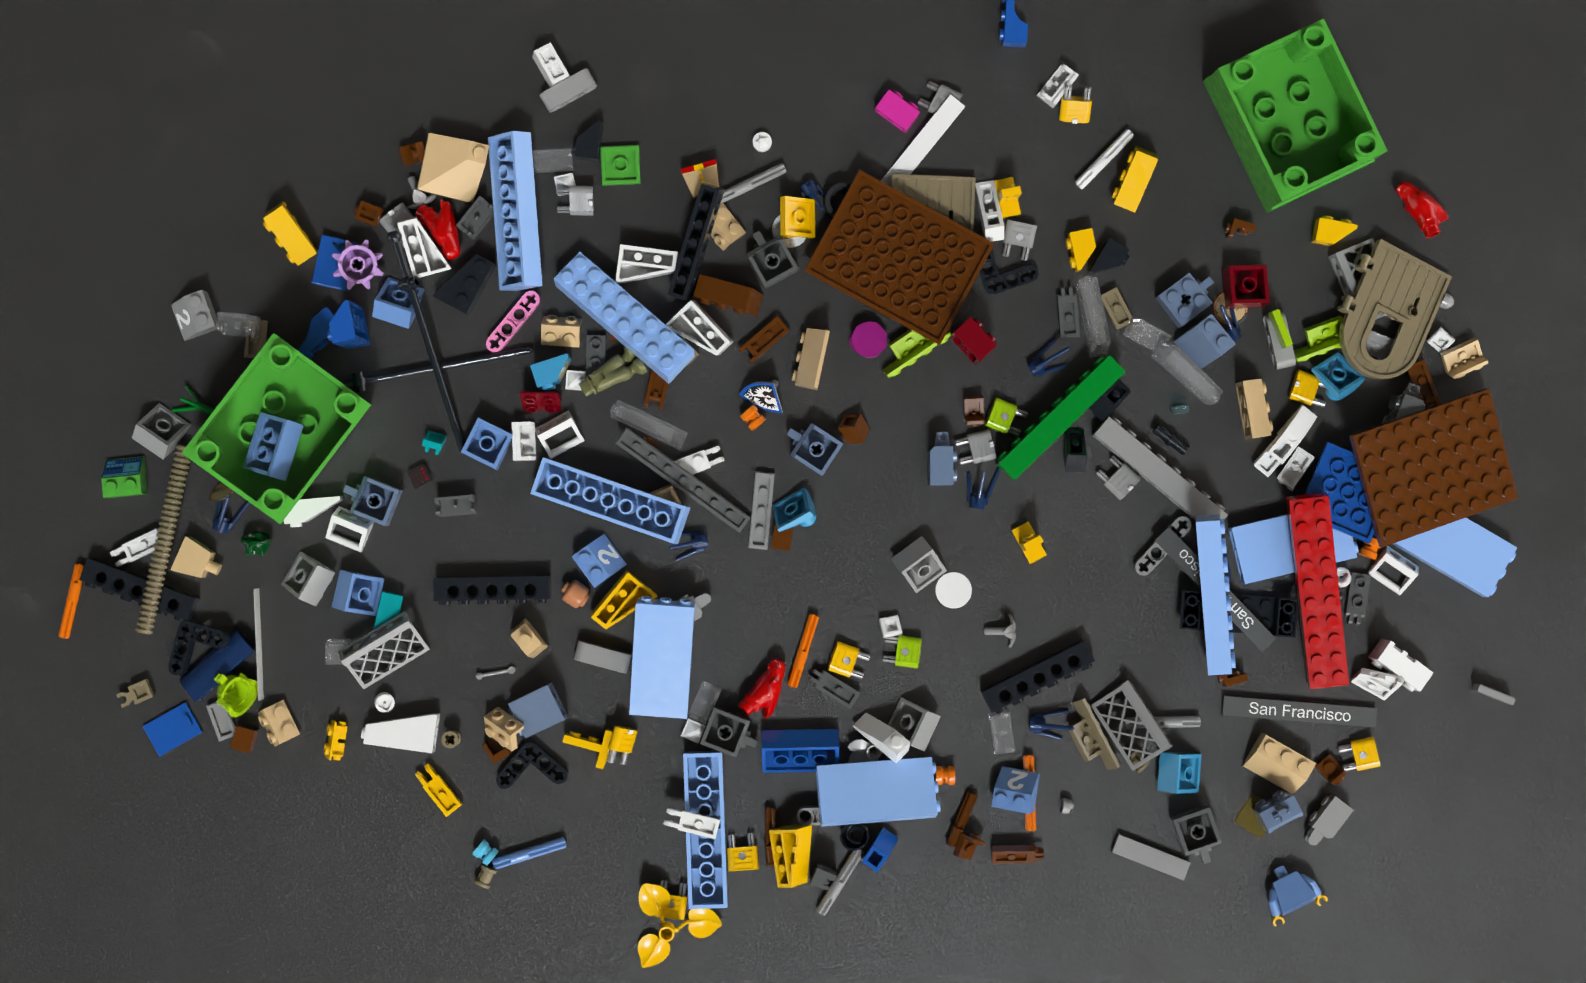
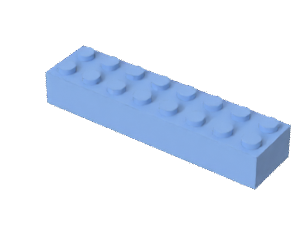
M510 131L488 137L499 289L519 291L542 286L531 132Z
M581 252L554 278L555 286L668 384L695 357L694 349Z
M544 457L542 458L530 493L673 544L679 543L690 511V507Z
M1220 514L1196 515L1208 675L1232 674V668H1236L1235 652H1231V649H1234L1233 633H1229V630H1233L1232 614H1228V611H1231L1230 595H1226V592H1230L1229 576H1225V573L1228 572L1227 557H1223V553H1226L1227 550L1226 538H1222L1221 535L1225 534L1224 519H1220Z
M717 750L684 752L685 811L720 819L716 839L686 832L689 909L727 908L728 888L723 753Z

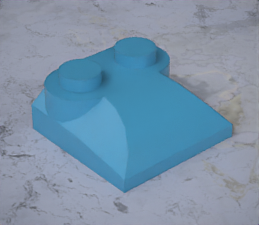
M1339 352L1311 370L1326 387L1325 393L1327 397L1336 401L1355 391L1366 378L1354 370Z
M805 487L772 505L779 532L799 524L802 527L811 526L817 517L814 503Z

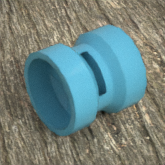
M484 839L472 855L482 859V863L488 866L499 851L496 848H491Z

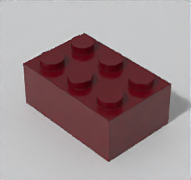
M970 317L950 336V339L976 366L997 346L995 343L997 340L990 332L986 334L983 331V325L977 318L973 320Z

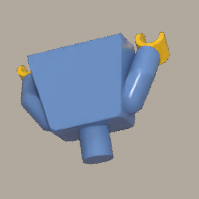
M1284 866L1274 870L1278 880L1272 883V888L1269 890L1268 904L1272 915L1271 921L1275 927L1277 919H1281L1282 924H1284L1285 921L1282 916L1312 901L1321 906L1319 903L1320 898H1323L1326 902L1328 901L1327 897L1322 894L1316 881L1305 874H1299L1297 871L1288 874Z

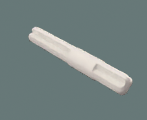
M1126 129L1076 180V185L1083 189L1134 137V134L1129 129Z

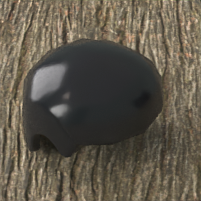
M864 823L849 824L843 826L839 837L845 848L857 851L866 846L870 838V832Z

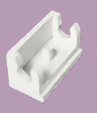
M551 42L534 50L532 58L550 88L570 76Z
M1065 64L1060 65L1037 96L1054 108L1065 94L1066 85H1068L1069 89V85L1074 83L1079 74L1075 73Z
M511 422L513 461L536 460L535 422Z
M1298 446L1278 475V482L1286 485L1289 490L1293 491L1315 457Z

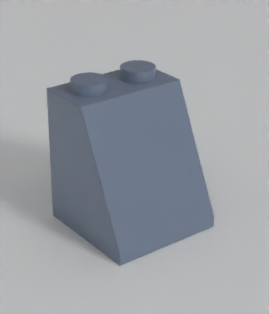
M1212 314L1202 318L1174 341L1175 345L1196 371L1201 370L1222 356L1236 344Z
M552 682L508 704L509 708H507L512 717L524 724V729L518 733L520 736L524 735L525 738L569 717Z

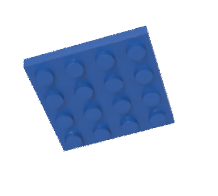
M1326 442L1305 494L1326 492L1329 495L1332 529L1370 543L1375 529L1354 453Z

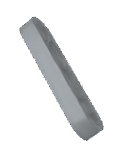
M1184 516L1177 517L1168 526L1170 529L1173 527L1176 530L1179 527L1178 521H1186V529L1181 528L1177 532L1180 533V539L1191 529V521ZM1154 541L1134 563L1135 572L1143 576L1148 575L1164 559L1167 553ZM1155 547L1161 550V556L1156 559L1151 556V550ZM1147 555V557L1150 560L1154 561V564L1152 565V563L1149 562L1146 565L1147 571L1142 570L1140 572L1139 563L1144 564L1148 560L1145 559V556Z

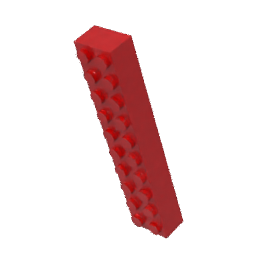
M1326 492L1288 496L1286 500L1307 684L1310 689L1349 685L1329 495Z

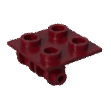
M519 392L523 411L531 413L537 411H546L548 413L562 411L560 404L562 402V395H559L558 392Z

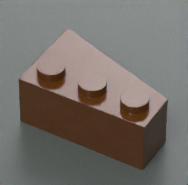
M701 274L693 294L695 298L699 299L698 303L707 306L712 303L716 305V308L727 310L728 308L732 309L734 313L741 315L745 313L758 317L764 297L763 294L753 288Z

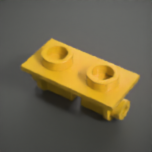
M331 719V723L327 726L326 735L328 736V743H325L323 753L328 760H331L332 756L333 760H341V757H343L345 743L338 742V739L346 740L348 726H346L344 721H339L337 724L336 721Z

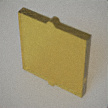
M1251 794L1236 818L1235 823L1245 828L1246 832H1251L1262 839L1266 831L1262 829L1252 808L1256 807L1255 803L1262 799Z

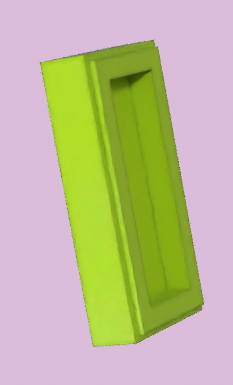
M1277 309L1268 313L1282 349L1293 345L1280 310Z

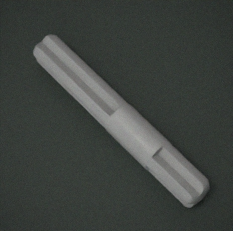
M780 163L726 189L721 203L740 196L786 173L787 170L784 164Z
M1199 716L1154 717L1161 728L1200 727L1201 725ZM1126 717L1125 719L1135 721L1136 717ZM1124 721V726L1126 729H1133L1134 723ZM1137 724V727H1136V728H1146V727H1145L1144 725Z
M862 849L852 851L836 880L832 882L830 889L827 890L816 908L819 914L823 916L827 914L864 854Z

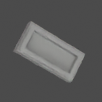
M1475 683L1472 687V690L1506 704L1514 705L1516 700L1512 696L1482 684Z
M216 702L206 705L218 741L233 737L236 726L229 712Z

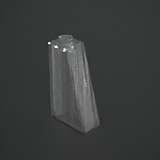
M1090 276L1083 277L1078 280L1077 292L1088 356L1107 355L1111 338L1097 277L1092 278Z
M1162 342L1152 353L1151 357L1204 404L1211 406L1219 401L1220 395L1224 391L1178 346Z
M617 400L611 407L609 417L681 450L688 435L687 432L620 400Z

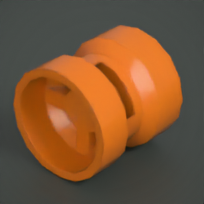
M755 405L740 415V418L748 423L751 431L755 430L766 420L763 415L758 413Z
M1372 537L1370 543L1363 542V546L1359 548L1358 554L1376 560L1378 556L1377 551L1381 548L1379 547L1378 540Z
M936 766L935 781L938 782V785L943 783L955 785L954 766H948L947 768Z

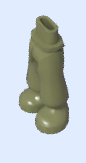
M624 346L623 355H614L606 363L590 373L588 377H585V380L578 385L587 397L592 393L597 394L617 383L629 380L635 373L645 374L647 369L642 360Z

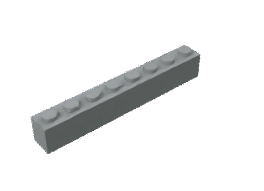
M1107 417L1092 434L1094 438L1195 521L1196 515L1220 514V519H1225L1228 516L1224 512L1226 509L1218 502L1214 504L1209 500L1211 498L1209 494L1203 490L1201 492L1195 488L1196 484L1189 478L1185 480L1180 476L1181 472L1176 467H1169L1165 463L1166 459L1158 453L1156 455L1150 451L1152 448L1144 441L1140 443L1135 439L1137 435L1129 429L1127 431L1121 427L1122 423L1115 417H1112V419Z

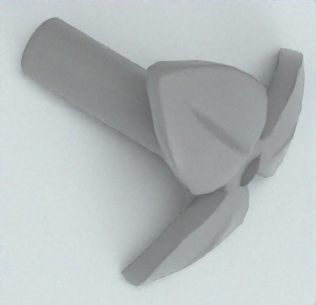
M414 176L408 178V182L413 190L412 198L414 204L407 206L408 209H418L423 204H430L436 198V194L426 197L422 191L418 190V183Z
M1008 614L1010 619L1009 626L985 627L984 633L985 635H1005L1007 638H1010L1008 647L1011 648L1016 639V623L1011 614Z

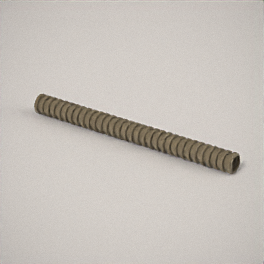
M177 445V451L174 453L176 455L173 458L175 462L172 463V475L169 476L171 480L168 481L170 485L167 486L168 492L165 494L167 498H164L166 503L163 504V516H160L162 521L159 522V533L156 534L158 539H155V551L152 552L154 557H151L153 561L150 563L151 569L148 570L150 575H147L149 579L146 581L147 587L144 588L146 593H143L145 597L142 598L143 604L140 606L142 610L139 611L141 615L138 616L139 622L136 624L138 625V628L135 629L137 633L153 634L151 630L154 628L153 622L156 621L154 616H157L155 612L158 610L157 604L160 603L158 598H161L159 594L162 593L161 587L164 585L162 581L165 580L163 576L166 575V563L169 562L167 558L170 557V554L168 553L171 551L170 545L173 544L171 542L174 539L172 535L175 534L174 528L177 526L175 522H178L176 517L179 516V513L177 512L180 510L179 504L182 503L180 499L183 498L181 494L184 493L183 487L186 485L184 481H187L185 476L188 475V464L191 463L189 458L182 453L186 448L184 445Z

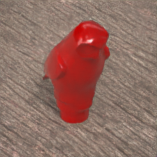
M1406 180L1399 182L1394 191L1403 201L1404 210L1416 221L1419 229L1424 232L1425 237L1431 238L1440 234V223L1449 218L1447 211L1426 191L1417 188Z
M441 199L440 212L425 204L421 205L417 209L415 216L420 219L422 225L428 228L434 241L442 248L441 253L446 259L453 260L460 255V244L450 202H445Z
M773 658L767 665V670L761 674L752 689L744 695L743 700L738 704L747 716L753 711L758 712L761 708H763L762 716L765 719L772 716L779 699L786 665L782 660Z

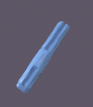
M564 837L494 858L492 860L494 869H500L564 849L567 846Z

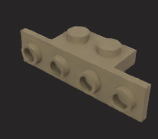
M1085 698L1072 702L1081 720L1071 725L1074 727V730L1068 731L1083 760L1088 762L1100 755L1107 770L1121 767L1116 754L1113 753L1109 745V740L1104 736L1100 728L1099 721L1091 711L1090 704Z

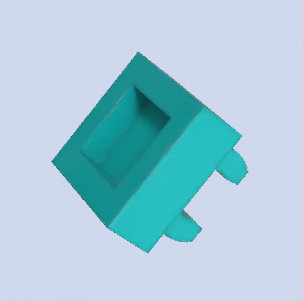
M428 430L422 446H425V452L428 453L430 448L436 450L435 455H438L446 442L447 435Z

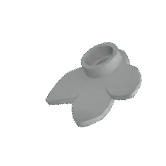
M864 739L853 740L848 744V748L852 751L848 763L878 761L882 751L877 747L875 751H870V748L876 747L870 741L867 742Z

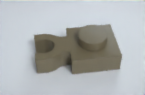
M148 679L129 686L130 692L116 694L117 698L126 697V702L121 704L122 708L130 705L132 701L136 705L155 697Z

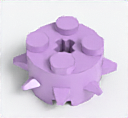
M346 240V249L342 254L332 255L338 261L339 267L333 273V276H343L347 280V289L349 290L355 284H363L367 289H370V280L374 276H383V272L377 268V260L383 255L382 253H372L368 249V240H365L361 245L354 246L349 240ZM353 261L363 262L362 269L353 268L352 265L355 264Z

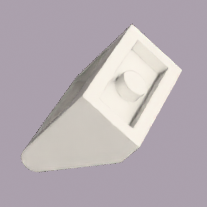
M569 410L535 428L540 442L551 459L585 441ZM572 426L577 437L551 450L546 439Z
M339 506L331 516L326 538L362 552L374 522ZM336 524L361 533L360 543L334 534L333 531Z
M1386 546L1368 571V574L1398 595H1401L1418 576L1419 566L1391 547ZM1384 561L1407 576L1400 586L1376 571Z

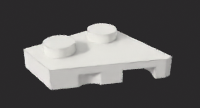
M1361 668L1352 677L1351 682L1385 701L1403 684L1405 678Z

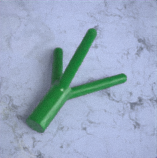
M186 385L185 388L195 402L180 397L181 401L192 406L172 409V412L200 410L209 415L215 410V408L201 403L189 385Z

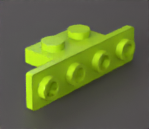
M1339 315L1304 328L1308 345L1294 350L1296 361H1307L1310 357L1323 355L1329 350L1341 348L1339 334L1343 318Z
M908 330L888 344L897 360L882 369V371L888 378L894 377L904 367L914 364L922 355L929 354L937 344L912 330ZM949 330L947 331L941 344L945 343L948 340V338L952 335Z

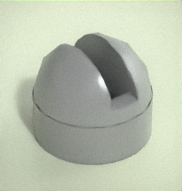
M1445 293L1439 307L1443 309L1452 307L1454 298L1450 294Z
M1061 798L1059 812L1062 814L1071 813L1074 803L1068 798Z

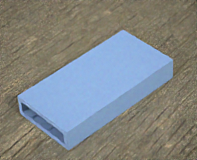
M1288 514L1228 528L1241 584H1248L1295 572ZM1332 529L1336 562L1357 558L1358 546L1353 541V537Z
M1463 518L1393 543L1396 547L1482 597H1489L1494 594L1497 589L1496 584L1498 580L1502 579L1506 574L1507 570L1505 568L1508 563L1514 560L1517 549L1516 546L1468 518Z
M650 596L637 598L629 715L687 719L695 602H691L689 599L672 601L671 598L656 600Z
M932 757L900 759L897 763L892 760L816 766L821 827L936 818L938 812H940V801H936L938 782L934 781L936 763L932 762Z

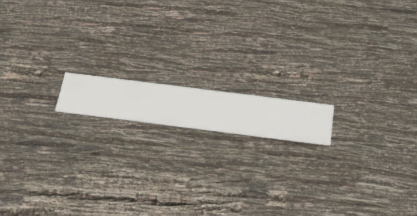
M950 94L883 177L881 182L891 187L892 174L910 175L965 106Z
M259 588L254 589L259 701L264 699L260 594Z

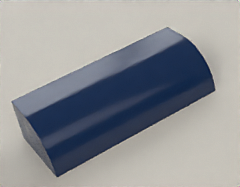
M238 627L229 633L230 643L227 647H214L179 679L184 690L195 702L204 699L218 686L219 683L214 680L218 673L225 676L230 675L256 651V647Z

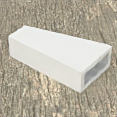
M440 713L368 723L366 727H363L361 738L364 739L363 744L433 753L436 748Z

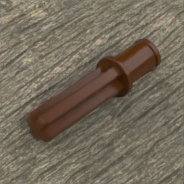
M967 792L954 825H951L952 830L945 844L956 848L960 834L965 833V826L978 798V795L975 793Z
M774 807L765 808L766 845L764 848H766L767 866H774L769 830L776 828V809Z

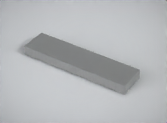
M755 473L748 548L768 550L775 473Z
M1121 834L1117 835L1111 851L1181 880L1185 879L1191 863Z

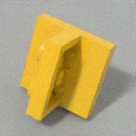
M789 196L780 197V236L782 239L797 237L815 238L814 199Z

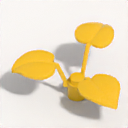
M644 883L639 891V905L648 916H654L659 912L661 926L659 938L655 934H647L638 943V953L642 968L654 966L666 959L670 953L669 941L674 938L675 932H679L686 924H689L688 929L693 936L705 938L722 926L719 916L711 909H691L688 914L689 920L675 927L673 923L664 921L662 912L670 904L671 897L668 890L660 885Z

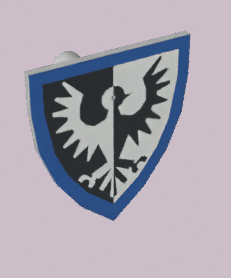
M777 380L751 383L739 393L747 402L760 409L783 413L776 390L779 385Z

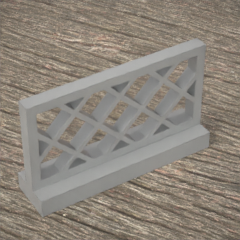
M1373 238L1328 256L1344 295L1353 297L1359 280L1354 278V268L1358 263L1359 256L1363 255L1361 252L1364 245L1369 244L1372 252L1375 245ZM1350 252L1356 255L1353 263L1347 261L1345 253ZM1350 305V309L1353 311L1354 305ZM1379 312L1376 319L1381 318L1384 315H1382V313Z
M404 611L342 648L338 653L343 665L349 669L361 687L365 689L430 649ZM408 628L412 630L411 637L401 636L402 632ZM390 639L396 640L394 647L385 646V642ZM399 641L409 642L407 649L398 648ZM413 642L421 643L423 646L418 650H411ZM373 649L379 650L377 657H370L368 653ZM382 652H392L391 658H381ZM396 652L405 653L403 659H394ZM355 660H362L361 667H354L350 663ZM366 661L375 662L374 669L364 668ZM379 662L389 663L388 668L378 670ZM362 673H372V676L368 680L363 681L361 679Z
M1127 680L1120 687L1091 705L1132 771L1173 747L1131 681ZM1120 691L1126 696L1124 705L1114 703L1115 695ZM1102 703L1110 704L1108 715L1101 714L1097 706ZM1113 705L1124 707L1122 718L1111 716ZM1126 708L1135 710V721L1124 719ZM1110 718L1121 720L1119 732L1110 729ZM1124 721L1134 723L1132 734L1122 733ZM1137 724L1146 727V737L1135 735ZM1121 734L1131 736L1129 748L1122 747L1119 743ZM1134 737L1145 740L1143 751L1132 749ZM1148 740L1156 742L1160 748L1154 753L1145 752ZM1131 751L1142 753L1141 761L1135 765L1130 759Z

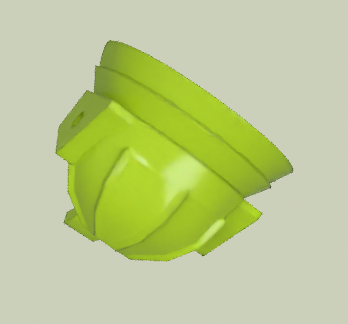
M218 673L214 677V680L219 683L217 686L216 695L218 700L216 703L229 712L231 717H239L244 714L258 696L257 681L248 679L242 673L239 676H225Z

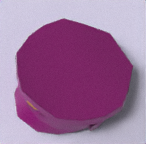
M867 321L855 327L848 341L851 348L861 356L875 358L887 347V333L878 323Z

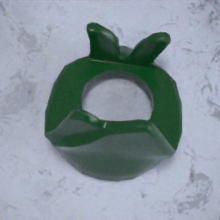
M263 532L244 534L241 537V543L246 547L245 555L252 556L258 554L259 556H264L271 544L269 534Z

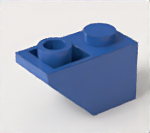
M882 827L863 854L861 861L878 873L899 838Z

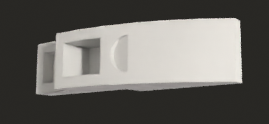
M1302 404L1277 432L1276 438L1256 459L1253 466L1269 477L1280 463L1283 464L1299 445L1317 416Z

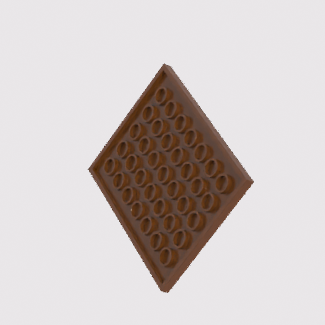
M859 170L804 272L940 345L991 252L994 243Z
M1490 388L1473 392L1349 436L1379 547L1391 545L1519 499Z

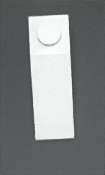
M994 180L975 183L984 238L991 242L1004 240V222Z
M344 497L301 499L284 519V524H290V528L302 527L303 522H308L344 500Z
M865 713L853 725L859 733L895 763L909 751L910 741L897 730L868 713Z

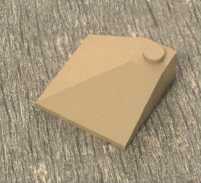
M428 133L417 189L473 203L485 168L489 145Z

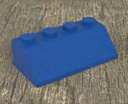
M345 300L329 322L330 329H327L329 341L346 349L371 345L363 307Z
M838 729L761 730L762 773L816 772V766L839 764Z

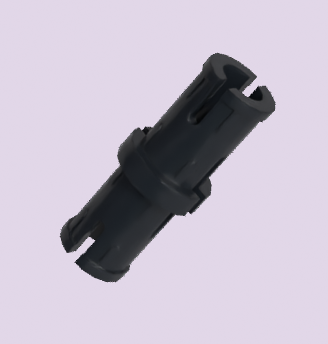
M1158 423L1152 431L1153 434L1165 442L1166 446H1171L1181 455H1184L1190 445L1177 437L1175 432L1172 433L1161 423Z

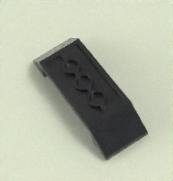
M1182 590L1179 629L1204 630L1201 591ZM1234 594L1273 636L1296 638L1298 599ZM1232 622V624H1233V626H1232L1233 630H1229V632H1233V633H1243V632Z

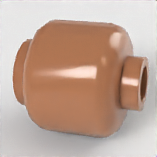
M573 580L571 583L566 582L561 589V592H563L562 600L573 608L583 607L590 597V594H588L589 588L578 580Z

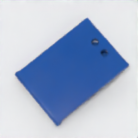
M322 235L314 275L311 281L312 284L347 291V280L343 276H333V273L339 267L338 261L332 257L333 254H342L346 249V240ZM350 241L353 246L356 245V242Z
M187 702L142 726L159 757L203 732Z

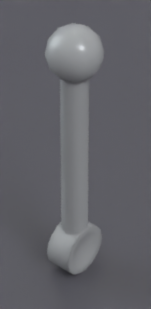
M510 666L508 669L487 673L477 672L476 678L480 680L486 676L503 673L513 674L515 667Z

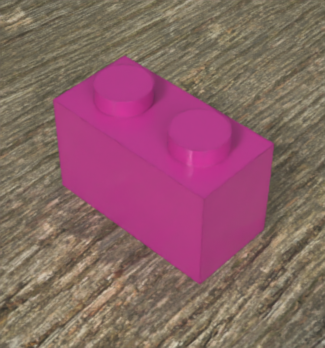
M888 90L876 106L875 112L906 134L919 116V108L910 101L909 103L902 99L903 96L896 90L893 92Z

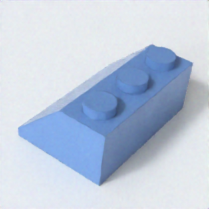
M260 412L243 468L286 481L303 425Z

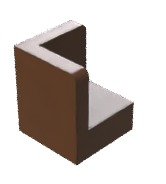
M861 413L845 414L838 426L847 444L864 443L870 431Z
M774 525L771 548L790 551L793 528L779 532L777 526Z
M237 726L230 748L245 753L253 752L259 729L251 730Z
M494 738L482 744L493 764L512 753L506 747H502Z

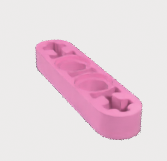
M527 291L488 337L486 346L489 351L493 353L502 351L536 310L541 301L540 296L536 292ZM533 295H535L536 297L534 299L536 300V303H530L527 306L528 308H530L529 312L526 310V308L520 306L522 302L524 303V305L528 303V296L532 297ZM518 309H522L525 313L524 318L521 320H517L514 317V313ZM505 324H510L513 328L512 332L508 335L502 332V327ZM499 332L506 340L500 339L498 342L499 348L494 347L492 349V343L490 342L492 340L496 341L499 338L496 335Z

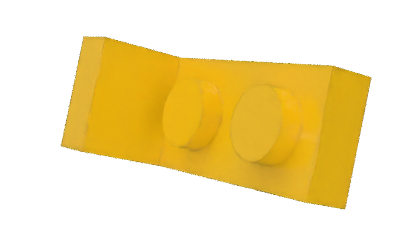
M1013 177L995 180L994 183L1002 218L1021 215L1018 198L1022 194L1021 187H1015Z
M1029 521L1011 530L1029 564L1047 555L1041 545L1044 542L1041 535L1035 534Z
M606 729L602 743L599 742V738L589 736L587 739L581 737L580 733L570 731L569 734L566 733L564 735L563 743L600 752L596 768L604 769L613 730Z

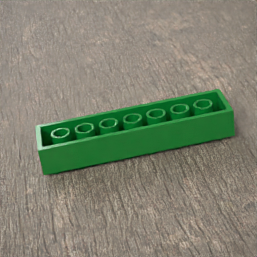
M1110 355L1098 358L1092 364L1094 368L1091 371L1089 369L1086 370L1078 378L1080 382L1072 384L1065 391L1067 395L1064 398L1062 396L1057 398L1051 404L1053 408L1050 411H1044L1037 418L1039 422L1036 425L1034 423L1031 424L1024 431L1026 435L1023 438L1019 437L1010 444L1012 448L1008 452L1003 451L996 458L998 462L995 465L1011 481L1016 480L1126 372Z

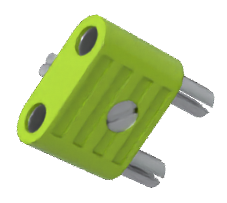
M995 397L989 409L985 426L1005 434L1009 432L1019 436L1021 430L1012 427L1011 423L1014 415L1026 418L1028 412L1018 409L1015 404Z
M902 635L885 638L891 639L885 640V643L897 644L896 656L883 655V658H889L883 659V662L895 663V666L918 669L922 638Z

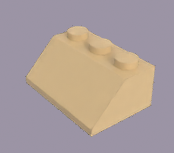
M807 328L806 332H802L800 343L803 344V349L798 351L796 362L800 363L798 370L794 369L792 381H796L795 386L813 390L818 389L830 331Z
M1262 379L1235 383L1245 440L1271 436L1273 424L1268 418L1270 407L1268 401H1265L1264 394L1267 392L1265 383H1262Z
M1260 733L1242 766L1287 792L1294 794L1307 781L1316 763L1268 735Z

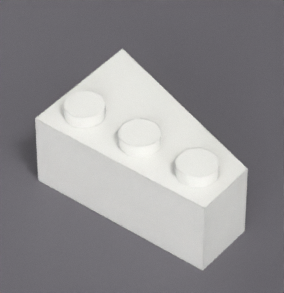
M417 217L397 221L413 276L420 278L451 269L450 264Z
M620 244L615 282L622 284L673 274L678 262L679 253L676 251Z
M690 300L665 324L673 332L716 356L724 352L733 343L732 339L695 300Z
M1380 639L1368 656L1372 660L1371 664L1380 670L1384 668L1388 671V674L1405 678L1403 686L1411 692L1414 690L1420 692L1433 672L1416 659L1411 658L1406 651H1401L1394 646L1395 643L1391 640Z

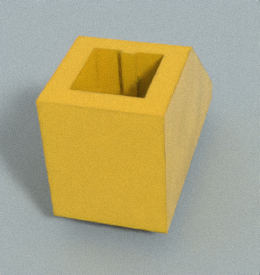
M1322 216V218L1315 220L1311 243L1331 246L1356 230L1358 225L1352 224L1351 220L1341 219V221L1333 220L1334 217Z
M1092 228L1070 232L1067 235L1068 238H1065L1067 250L1070 249L1072 257H1069L1070 266L1074 268L1075 272H1079L1096 248Z

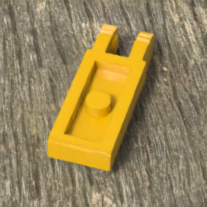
M427 763L424 767L433 779L428 782L420 771H417L415 775L423 785L424 790L447 817L459 808L462 803L441 776L437 775L432 766Z

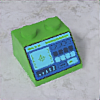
M145 456L105 460L101 478L103 498L148 494Z

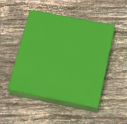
M639 145L601 147L603 186L641 184Z

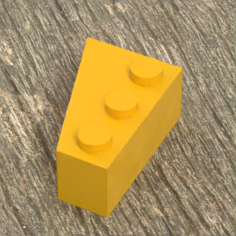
M1135 146L1134 151H1131L1127 160L1129 163L1127 169H1123L1119 179L1121 180L1120 186L1115 188L1112 195L1115 205L1136 212L1157 164L1158 155L1139 146Z
M283 201L264 214L263 225L268 232L272 231L275 234L276 238L274 240L279 247L286 249L288 252L286 256L289 261L299 266L317 254V249L305 231L298 225L294 215L290 214L286 208V203Z
M626 570L591 612L590 616L603 628L608 629L635 611L637 598L650 596L652 599H655L658 596Z
M785 825L769 830L778 888H792L807 883L812 825Z

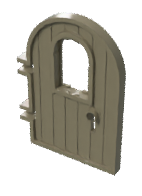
M892 174V188L949 218V211H953V221L973 232L976 177Z
M1379 239L1376 241L1371 255L1363 254L1359 256L1361 262L1354 269L1361 272L1362 276L1353 297L1350 295L1342 296L1343 304L1338 306L1337 310L1345 314L1339 336L1340 346L1347 362L1361 375L1371 379L1383 380L1405 373L1417 360L1452 276ZM1416 298H1418L1415 307H1413ZM1350 305H1354L1353 311L1349 309ZM1379 312L1384 316H1388L1391 320L1401 323L1391 345L1390 352L1383 360L1373 359L1366 350L1367 339Z

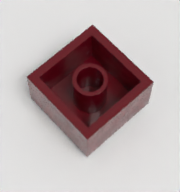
M1267 265L1228 266L1222 271L1225 309L1261 308L1270 303Z

